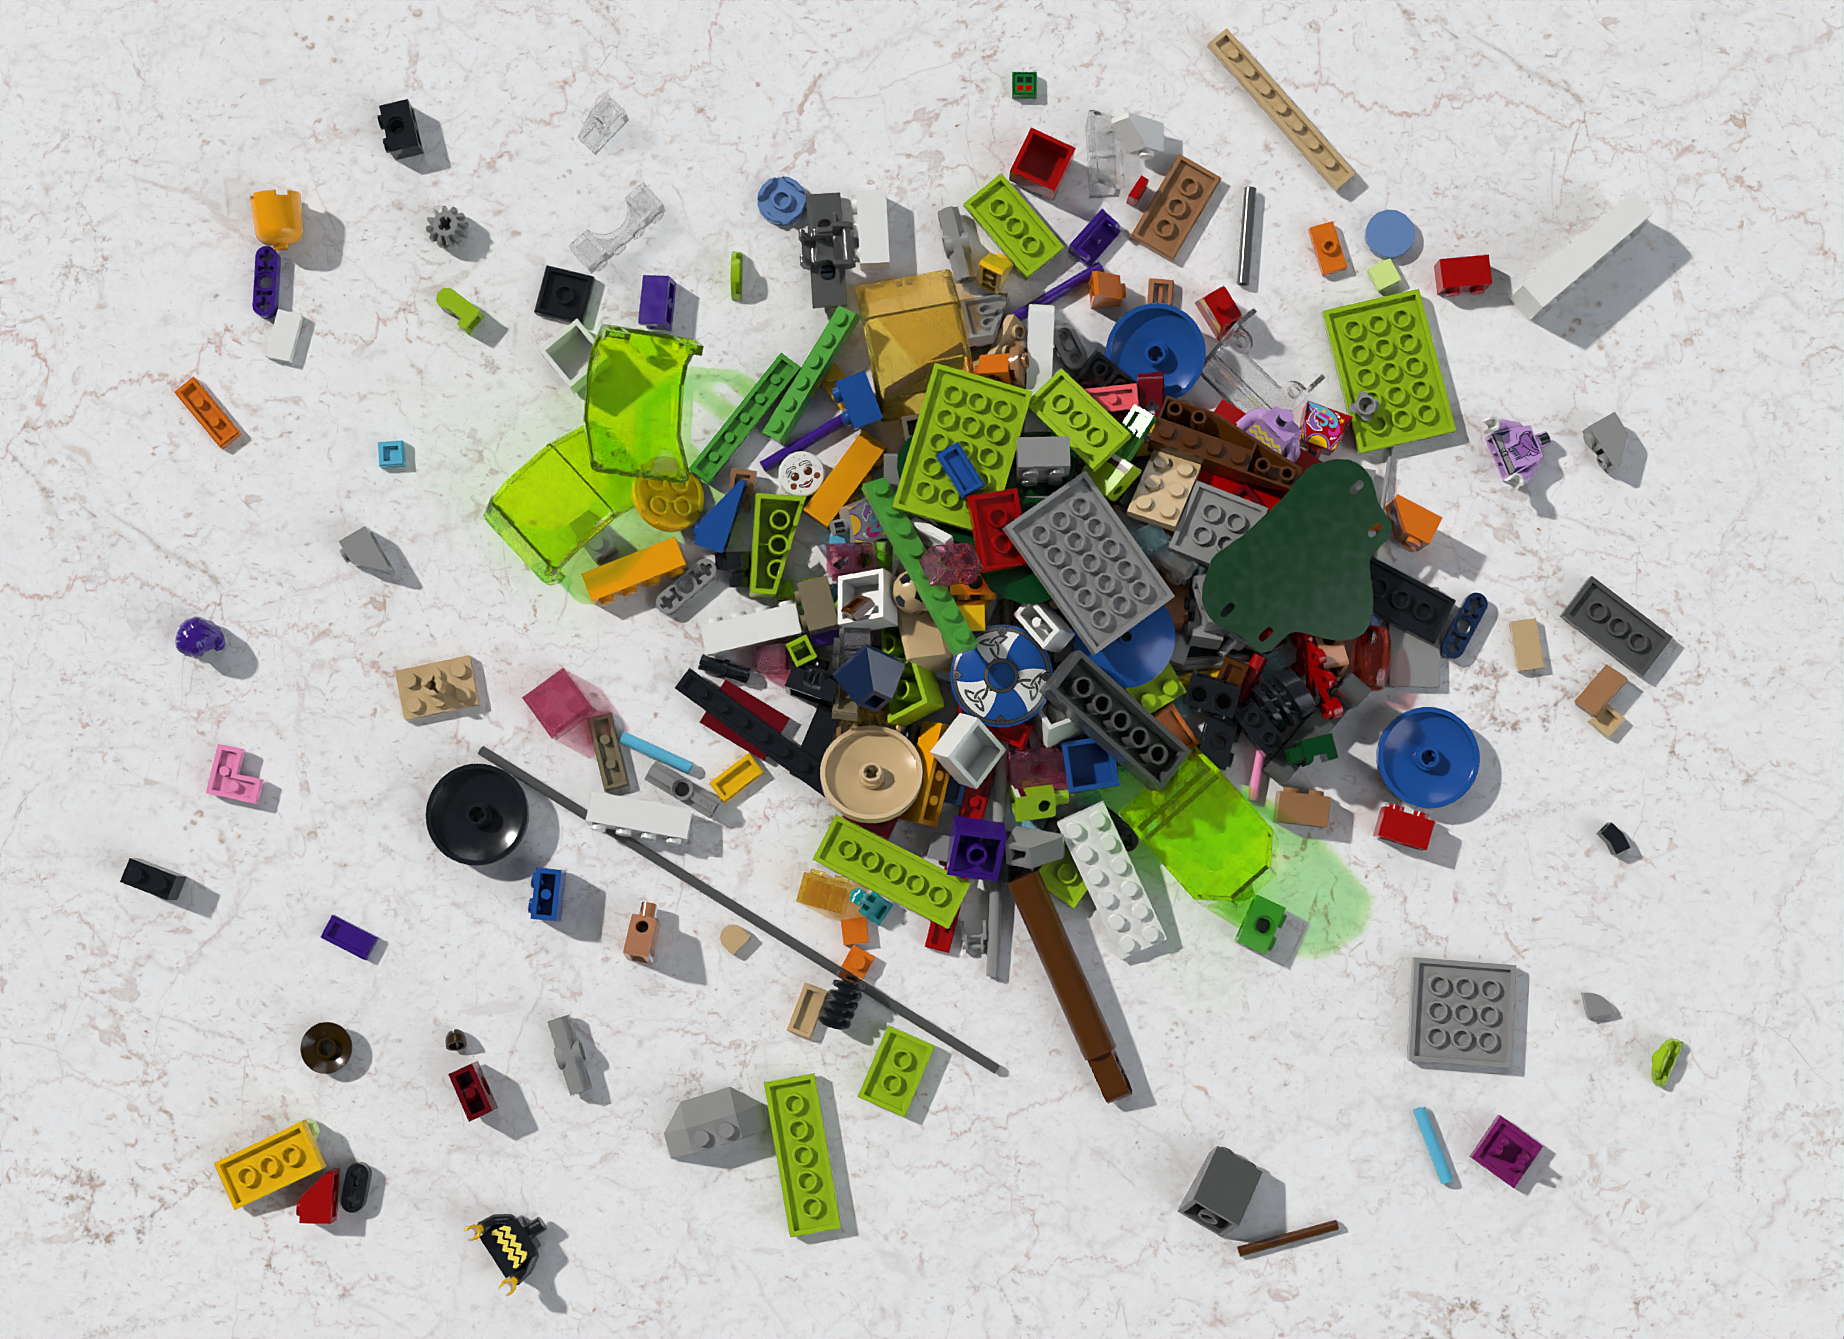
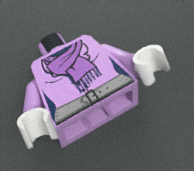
M1491 416L1481 420V423L1484 422L1488 426L1484 434L1491 433L1485 438V441L1502 481H1510L1513 485L1510 491L1513 492L1532 478L1539 468L1538 461L1543 458L1541 448L1549 446L1551 440L1546 431L1534 435L1530 425L1523 426L1520 422L1497 419L1495 416Z

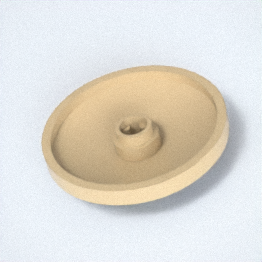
M861 726L844 732L830 744L821 762V786L826 799L841 815L858 822L880 823L901 815L914 803L922 785V762L916 748L901 733L883 726Z

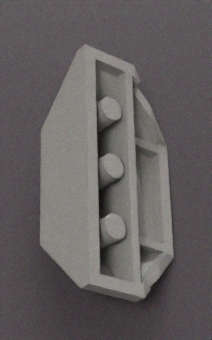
M727 1087L681 1101L664 1132L670 1157L676 1158L734 1142L770 1127L763 1103L732 1087Z

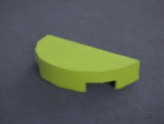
M732 252L731 297L732 300L738 301L742 299V252Z

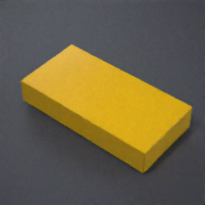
M748 753L709 784L723 803H726L765 772L752 755Z

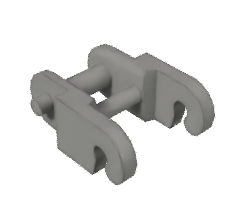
M982 920L983 933L980 935L965 934L964 921H961L962 941L965 940V945L962 946V949H966V954H968V950L981 949V953H984V948H987V945H983V940H987L986 920ZM980 938L981 944L968 945V939Z

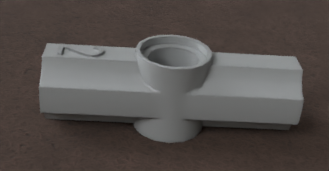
M953 206L943 208L938 211V219L943 233L942 241L946 258L950 261L955 284L968 283L976 279L970 255L969 237L967 232H964L959 208Z
M658 761L654 762L645 777V780L708 818L712 817L721 802L720 798ZM681 783L689 785V793L684 797H680L677 794V786Z
M570 1014L548 1021V1027L555 1045L554 1055L560 1070H563L570 1096L591 1089L592 1085L585 1066V1052L580 1040H577Z

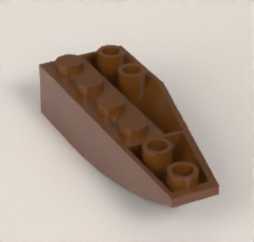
M1166 396L1147 448L1149 452L1157 450L1201 464V470L1212 474L1282 491H1289L1299 479L1303 469L1217 413L1170 396Z

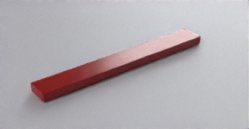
M995 766L977 789L965 787L958 816L983 820L995 774ZM960 877V878H962V879L968 881V878ZM960 908L949 929L931 921L924 947L946 953L950 952Z

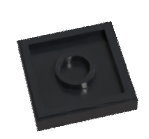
M546 265L534 313L570 323L578 319L583 325L595 277Z

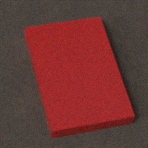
M1018 489L966 497L980 573L1028 565L1003 531L1005 526L1022 515Z

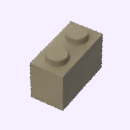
M827 575L798 582L799 590L794 591L797 605H802L804 615H800L803 630L808 629L810 635L813 636L841 629L838 625V616Z

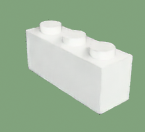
M886 190L856 191L857 200H852L853 215H858V224H853L854 239H859V248H854L855 261L860 263L861 271L890 269Z

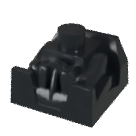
M815 658L813 666L807 664L806 668L792 667L785 683V690L787 694L833 709L839 683L834 677H831V672L827 671L830 662L821 658Z

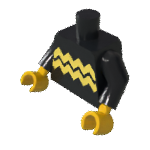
M493 1214L478 1222L477 1225L466 1226L463 1230L467 1231L470 1228L474 1230V1237L467 1241H474L480 1238L505 1278H507L498 1287L500 1289L504 1284L510 1286L511 1290L506 1296H510L516 1290V1285H520L532 1273L539 1258L537 1249L541 1246L537 1236L547 1230L545 1223L540 1217L527 1223L522 1215L515 1217L513 1214Z

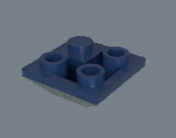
M865 644L833 673V676L857 705L877 713L893 699L905 667V662L869 644Z

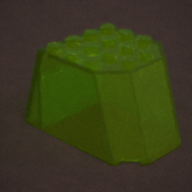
M1193 745L1190 748L1191 753L1162 791L1143 789L1119 811V814L1147 848L1203 907L1239 909L1277 876L1279 838L1271 826L1228 778Z

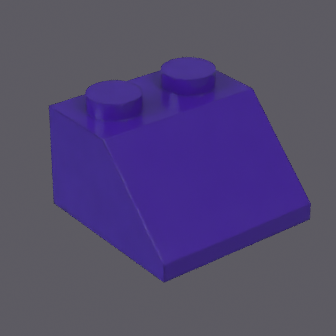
M954 816L949 838L947 875L997 882L1007 839L1004 822Z

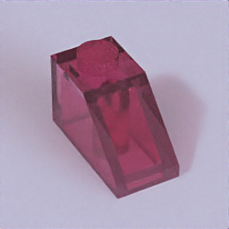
M774 644L756 647V653H752V668H756L757 674H788V649L786 645Z

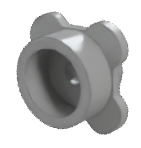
M1360 392L1357 396V401L1350 405V411L1353 414H1358L1363 421L1367 422L1372 419V413L1379 409L1380 403L1366 392Z

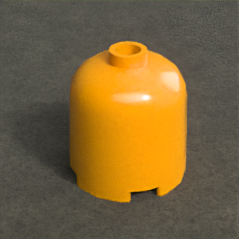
M276 190L255 192L253 196H250L256 238L261 243L273 246L275 251H284L289 249L288 245H293L301 239L303 235L301 193L287 190V195H276Z

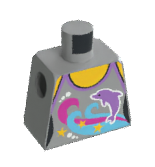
M866 498L839 508L840 519L830 521L831 534L833 536L844 534L846 543L890 542Z

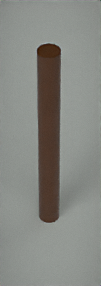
M1332 1220L1237 1246L1238 1254L1241 1257L1339 1230L1337 1220Z

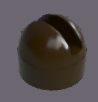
M455 1029L454 1033L449 1031L446 1035V1049L458 1051L467 1046L466 1036L462 1030Z

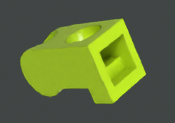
M444 288L438 292L436 297L437 304L445 313L454 314L460 320L457 325L470 335L485 316L455 290Z
M806 634L785 644L796 667L817 658Z

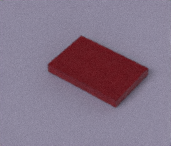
M726 679L720 687L722 692L780 734L783 732L790 720L788 716ZM707 711L701 718L699 723L759 759L765 761L768 757Z

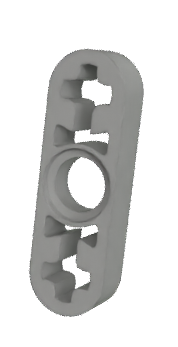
M707 558L697 561L658 595L656 599L658 610L665 615L676 613L716 578L718 570L715 563ZM702 565L706 567L711 565V575L703 574L699 578L702 583L698 585L695 578L690 575L694 572L698 576L702 572L700 568ZM684 580H690L694 584L693 591L688 594L680 591V584ZM675 589L683 599L679 601L678 598H675L672 601L673 607L671 609L668 607L663 609L664 602L662 600L665 597L671 599L675 596L671 592Z

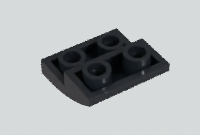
M1097 348L1072 377L1083 389L1137 383Z

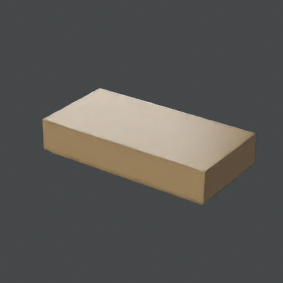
M1536 618L1509 622L1517 672L1544 668Z
M805 982L787 1031L811 1040L829 991Z

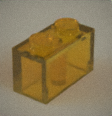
M811 869L810 873L804 872L796 902L846 915L851 896L849 893L854 885L849 884L850 879L835 875L834 880L824 877L826 872Z

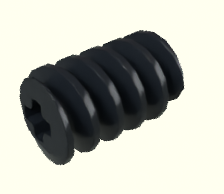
M837 971L836 975L842 980L833 981L832 984L838 990H829V994L835 998L826 999V1004L831 1006V1008H822V1012L827 1017L820 1016L819 1021L830 1028L845 1030L851 1025L850 1020L855 1015L854 1011L857 1009L858 1001L862 997L861 992L865 990V984L851 973Z

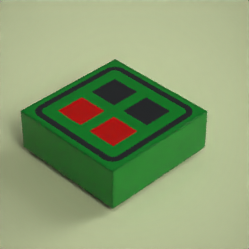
M1012 72V98L1036 99L1037 72Z

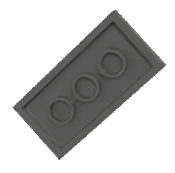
M1590 576L1560 614L1562 619L1639 677L1645 675L1673 638L1593 576Z

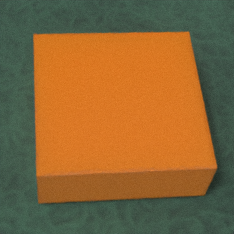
M866 917L841 920L844 945L869 942Z

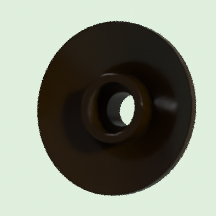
M333 1022L318 1023L312 1026L302 1038L300 1047L302 1059L311 1070L317 1073L330 1074L339 1071L348 1063L351 1057V1037L346 1029L339 1024ZM328 1042L333 1045L331 1052L325 1049V1045Z

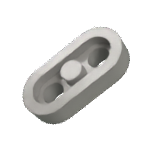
M1068 323L1057 324L1054 327L1053 345L1063 365L1070 371H1078L1087 360V352L1072 325ZM1066 334L1068 339L1062 341L1059 339V335ZM1075 355L1079 358V361L1073 363L1070 357Z

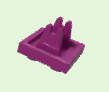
M1497 1115L1469 1157L1510 1187L1515 1188L1543 1146L1504 1117Z

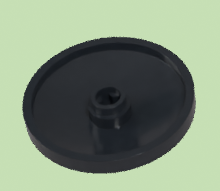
M488 764L463 765L447 773L433 788L426 806V825L435 846L448 858L466 865H488L504 859L518 847L529 823L528 800L520 784L506 771Z

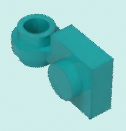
M857 886L855 890L852 889L849 893L851 894L849 900L861 907L859 913L880 926L893 907L892 903L874 891L869 895Z

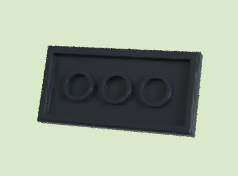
M1371 556L1370 575L1373 590V615L1430 645H1434L1456 600Z

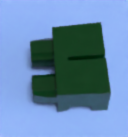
M1332 733L1296 742L1295 748L1284 751L1288 766L1301 763L1302 767L1308 766L1313 762L1314 757L1319 755L1321 763L1338 758Z

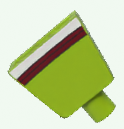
M1115 453L1096 472L1091 470L1086 464L1082 472H1087L1102 495L1113 501H1116L1142 472V470Z
M1009 780L1010 806L1016 822L1054 817L1056 815V806L1069 805L1068 790H1054L1049 780Z

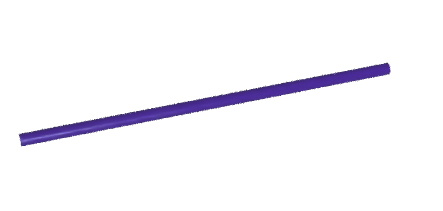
M1100 262L1093 264L1011 314H1015L1020 321L1028 318L1029 304H1052L1089 282L1092 271L1105 272ZM1006 316L1003 318V320H1002V322H1001V325H1000V328H1001V326H1002V324H1003V322H1004ZM967 339L875 393L874 396L878 406L930 376L934 363L947 366L976 349L977 346L969 347ZM836 416L760 461L759 463L765 473L780 465L788 455L803 451L844 427L841 416Z

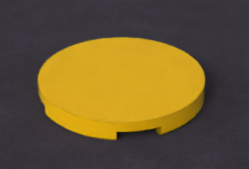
M656 459L643 466L634 477L631 490L632 500L639 515L649 525L664 532H679L690 527L702 513L705 501L704 491L699 479L695 478L683 466V463L673 459Z

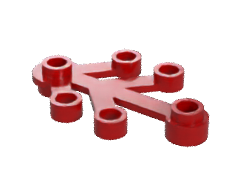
M1293 632L1290 639L1293 647L1296 648V663L1291 664L1290 668L1298 677L1306 675V687L1313 699L1316 697V685L1323 702L1320 706V711L1325 719L1333 720L1343 715V708L1340 701L1335 697L1330 699L1326 690L1335 687L1337 680L1332 672H1328L1321 666V664L1327 661L1324 650L1319 649L1313 644L1312 635Z

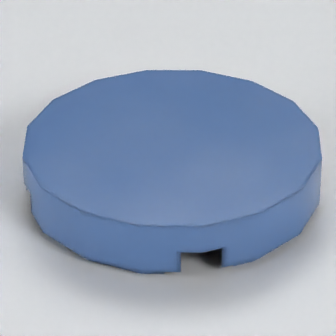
M790 177L771 178L762 185L758 192L757 204L760 214L767 222L776 226H787L795 223L802 217L806 209L804 189L796 180Z
M1387 209L1378 212L1370 219L1365 228L1364 239L1374 255L1382 259L1390 258L1392 260L1402 256L1411 248L1415 239V229L1412 221L1405 214L1397 210Z

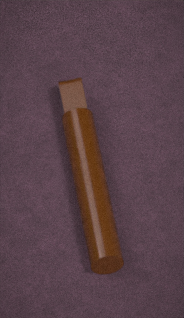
M1039 869L1011 880L1007 883L1083 1058L1088 1061L1105 1101L1109 1104L1132 1095L1130 1082L1115 1051L1116 1044Z

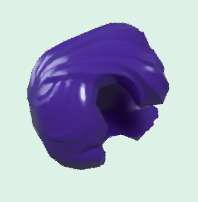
M201 617L185 620L178 627L175 638L177 650L185 656H193L195 658L202 657L203 653L210 651L214 647L215 641L216 647L214 650L216 651L222 650L226 645L221 628L214 622Z

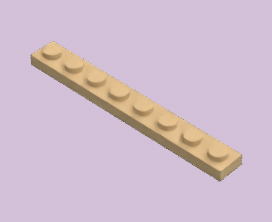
M1227 28L1208 43L1207 47L1335 192L1354 177L1356 173Z

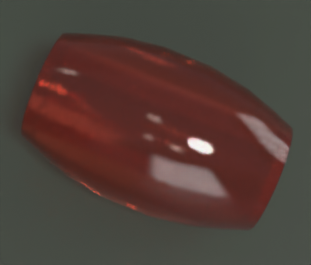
M1369 625L1364 634L1354 640L1351 669L1355 676L1372 689L1371 691L1383 690L1392 668V641L1387 628Z

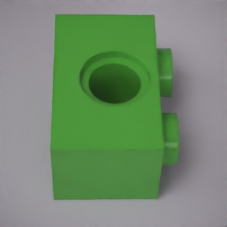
M1254 895L1234 941L1260 954H1266L1267 951L1271 952L1276 942V937H1273L1277 927L1281 929L1287 915L1284 914L1286 908L1262 896ZM1261 918L1265 919L1268 923V928L1264 933H1260L1256 929V923Z

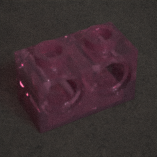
M877 542L826 544L827 578L832 577V581H838V576L878 569ZM861 556H868L872 564L867 568H862L858 565L857 560ZM836 557H842L846 560L847 564L842 569H836L832 565V560Z
M972 543L933 545L919 560L931 586L969 585L977 579L979 573L984 569Z

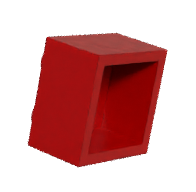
M1031 127L1010 169L1009 181L1053 201L1074 159L1076 148Z

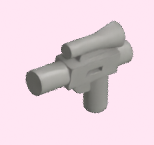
M1224 629L1223 635L1227 637V640L1217 651L1218 655L1222 658H1225L1232 649L1240 651L1244 647L1261 655L1264 653L1256 651L1240 635Z

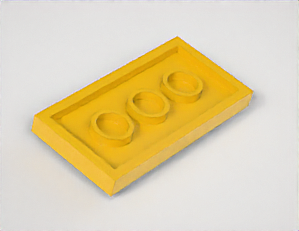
M306 1119L214 1163L234 1210L327 1167Z

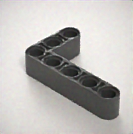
M1353 673L1342 677L1337 682V685L1330 689L1328 695L1330 699L1335 697L1340 701L1343 715L1333 720L1325 719L1320 711V706L1323 704L1321 700L1316 706L1317 709L1304 719L1262 770L1280 786H1283L1301 766V763L1288 766L1284 751L1295 748L1296 742L1329 734L1347 711L1357 707L1372 689Z

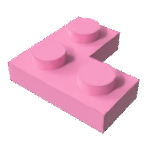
M218 744L206 793L258 804L264 780L240 775L245 754L244 749Z

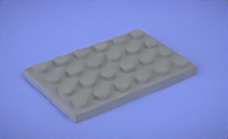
M1086 471L1003 528V531L1092 655L1101 651L1175 597Z

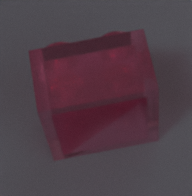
M565 668L560 669L522 697L549 736L554 740L561 738L597 711Z

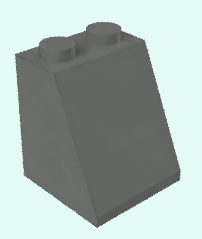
M1217 1146L1209 1152L1177 1212L1220 1237H1224L1240 1225L1263 1172L1257 1169L1254 1163L1236 1157L1230 1149Z

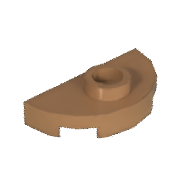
M1021 340L1015 341V347L1010 348L1009 370H1014L1015 381H1012L1013 385L1026 389V368L1029 367V356L1027 354V342Z

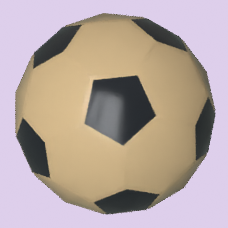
M905 571L900 574L892 588L893 600L898 608L912 615L923 614L928 611L908 573Z

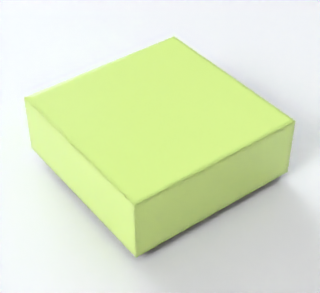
M1390 258L1367 270L1377 292L1401 281Z

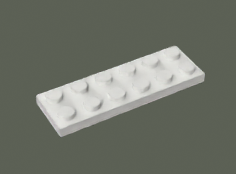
M1104 801L1057 821V825L1061 833L1064 834V840L1120 960L1167 940Z

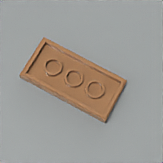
M1179 154L1130 235V239L1166 260L1173 262L1221 181V177Z

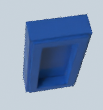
M958 442L936 454V459L962 500L985 486Z

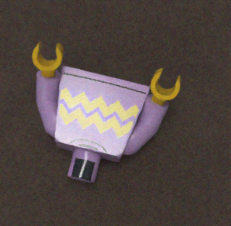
M1278 406L1273 407L1271 410L1267 408L1252 409L1236 422L1238 428L1293 463L1300 457V441L1298 439L1301 429L1293 421L1294 415L1290 410H1281Z

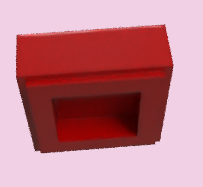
M1142 175L1140 176L1128 195L1127 204L1132 207L1136 206L1147 189L1149 179Z

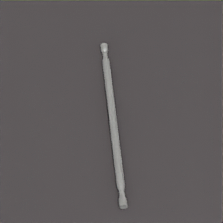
M1394 447L1389 448L1390 452L1387 459L1380 504L1383 511L1385 510ZM1377 550L1372 555L1376 559L1378 555Z

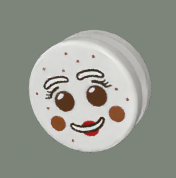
M805 451L794 452L782 461L779 468V481L787 495L806 496L805 500L814 496L825 481V470L819 458L812 453Z

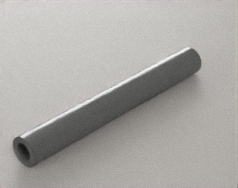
M1255 187L1244 188L1237 285L1240 286L1249 285L1256 201Z

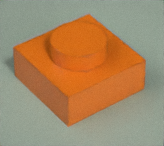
M853 944L841 967L864 979L875 956Z

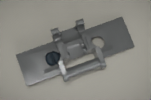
M840 192L806 195L808 233L800 229L798 230V238L802 245L800 266L803 269L810 270L812 307L813 309L838 307L839 305L847 307L845 269L856 267V261L853 260L851 230H853V223L842 221ZM822 222H829L831 224L825 228L818 227ZM834 236H842L843 259H834Z

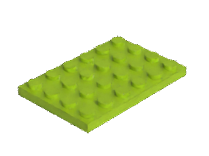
M1419 289L1322 311L1321 314L1347 415L1353 417L1350 426L1358 455L1456 432ZM1360 392H1366L1380 403L1379 409L1372 413V419L1367 422L1363 421L1358 414H1353L1350 411V405L1357 401V396Z
M934 363L892 509L973 532L967 499H961L935 456L958 442L985 485L972 495L1005 490L1016 451L1017 437H1020L1033 391Z

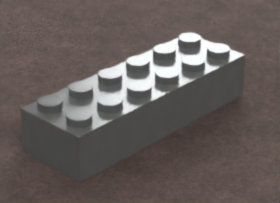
M1081 650L1069 652L1039 690L1043 696L1149 791H1162L1191 753V750Z

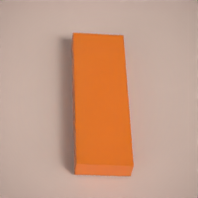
M194 376L174 392L222 450L242 435Z

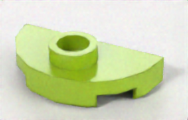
M1670 1038L1660 1046L1659 1050L1654 1052L1652 1056L1651 1077L1656 1086L1665 1087L1684 1045L1683 1041Z

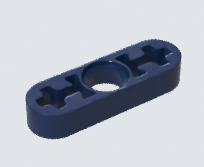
M1472 593L1464 598L1440 643V654L1445 659H1456L1465 651L1488 606L1487 599L1483 594ZM1479 600L1478 605L1481 607L1475 609L1471 616L1463 614V611L1468 613L1472 608V604L1469 601ZM1460 619L1469 622L1470 629L1467 633H1461L1457 629V622ZM1456 637L1464 638V641L1460 639L1456 642L1455 649H1457V652L1449 654V648L1446 644L1453 643Z

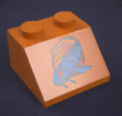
M1399 494L1388 501L1385 506L1387 516L1392 524L1395 540L1400 542V546L1409 552H1418L1429 545L1443 518Z

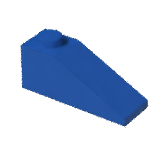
M740 480L701 519L700 523H696L692 533V537L695 538V545L719 553L726 552L748 484L747 480Z

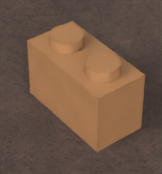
M1283 787V791L1276 792L1273 822L1319 828L1328 827L1331 797L1324 796V791L1309 790L1308 794L1298 793V788Z

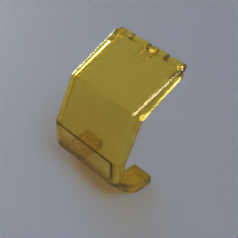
M943 269L861 284L855 288L876 401L883 416V419L880 420L881 422L899 420L903 416L920 414L934 363L974 374L962 306L950 270Z

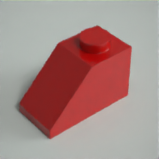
M333 1168L327 1171L298 1200L296 1215L300 1216L299 1223L331 1224L337 1221L340 1168Z

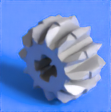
M443 205L442 212L440 213L434 209L435 217H427V221L431 224L426 227V231L430 233V240L432 242L437 241V245L440 248L447 244V247L452 249L453 242L461 245L462 242L459 238L468 237L467 232L464 231L469 228L468 222L464 221L466 216L463 213H458L456 207L448 210ZM449 224L451 228L446 231L444 227Z

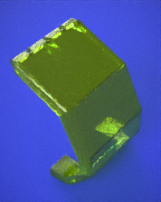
M609 324L601 325L591 346L586 373L583 428L590 465L593 470L598 473L613 475L616 473L620 476L642 477L643 479L666 480L667 482L686 484L690 472L681 438L683 390L687 368L693 355L702 356L704 346L699 341L682 336Z
M589 421L546 444L504 481L491 496L483 514L486 522L543 583L550 586L563 581L566 576L561 572L562 568L582 547L614 519L635 508L631 492L632 483L641 468L630 456L625 455L626 452L613 438L608 437L609 434L598 422Z

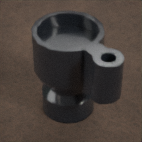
M751 552L715 553L716 568L731 572L729 588L749 587V578L746 576V573L751 569Z

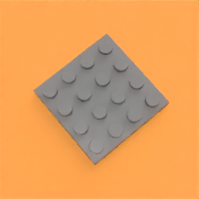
M1412 957L1407 1060L1511 1068L1517 965Z

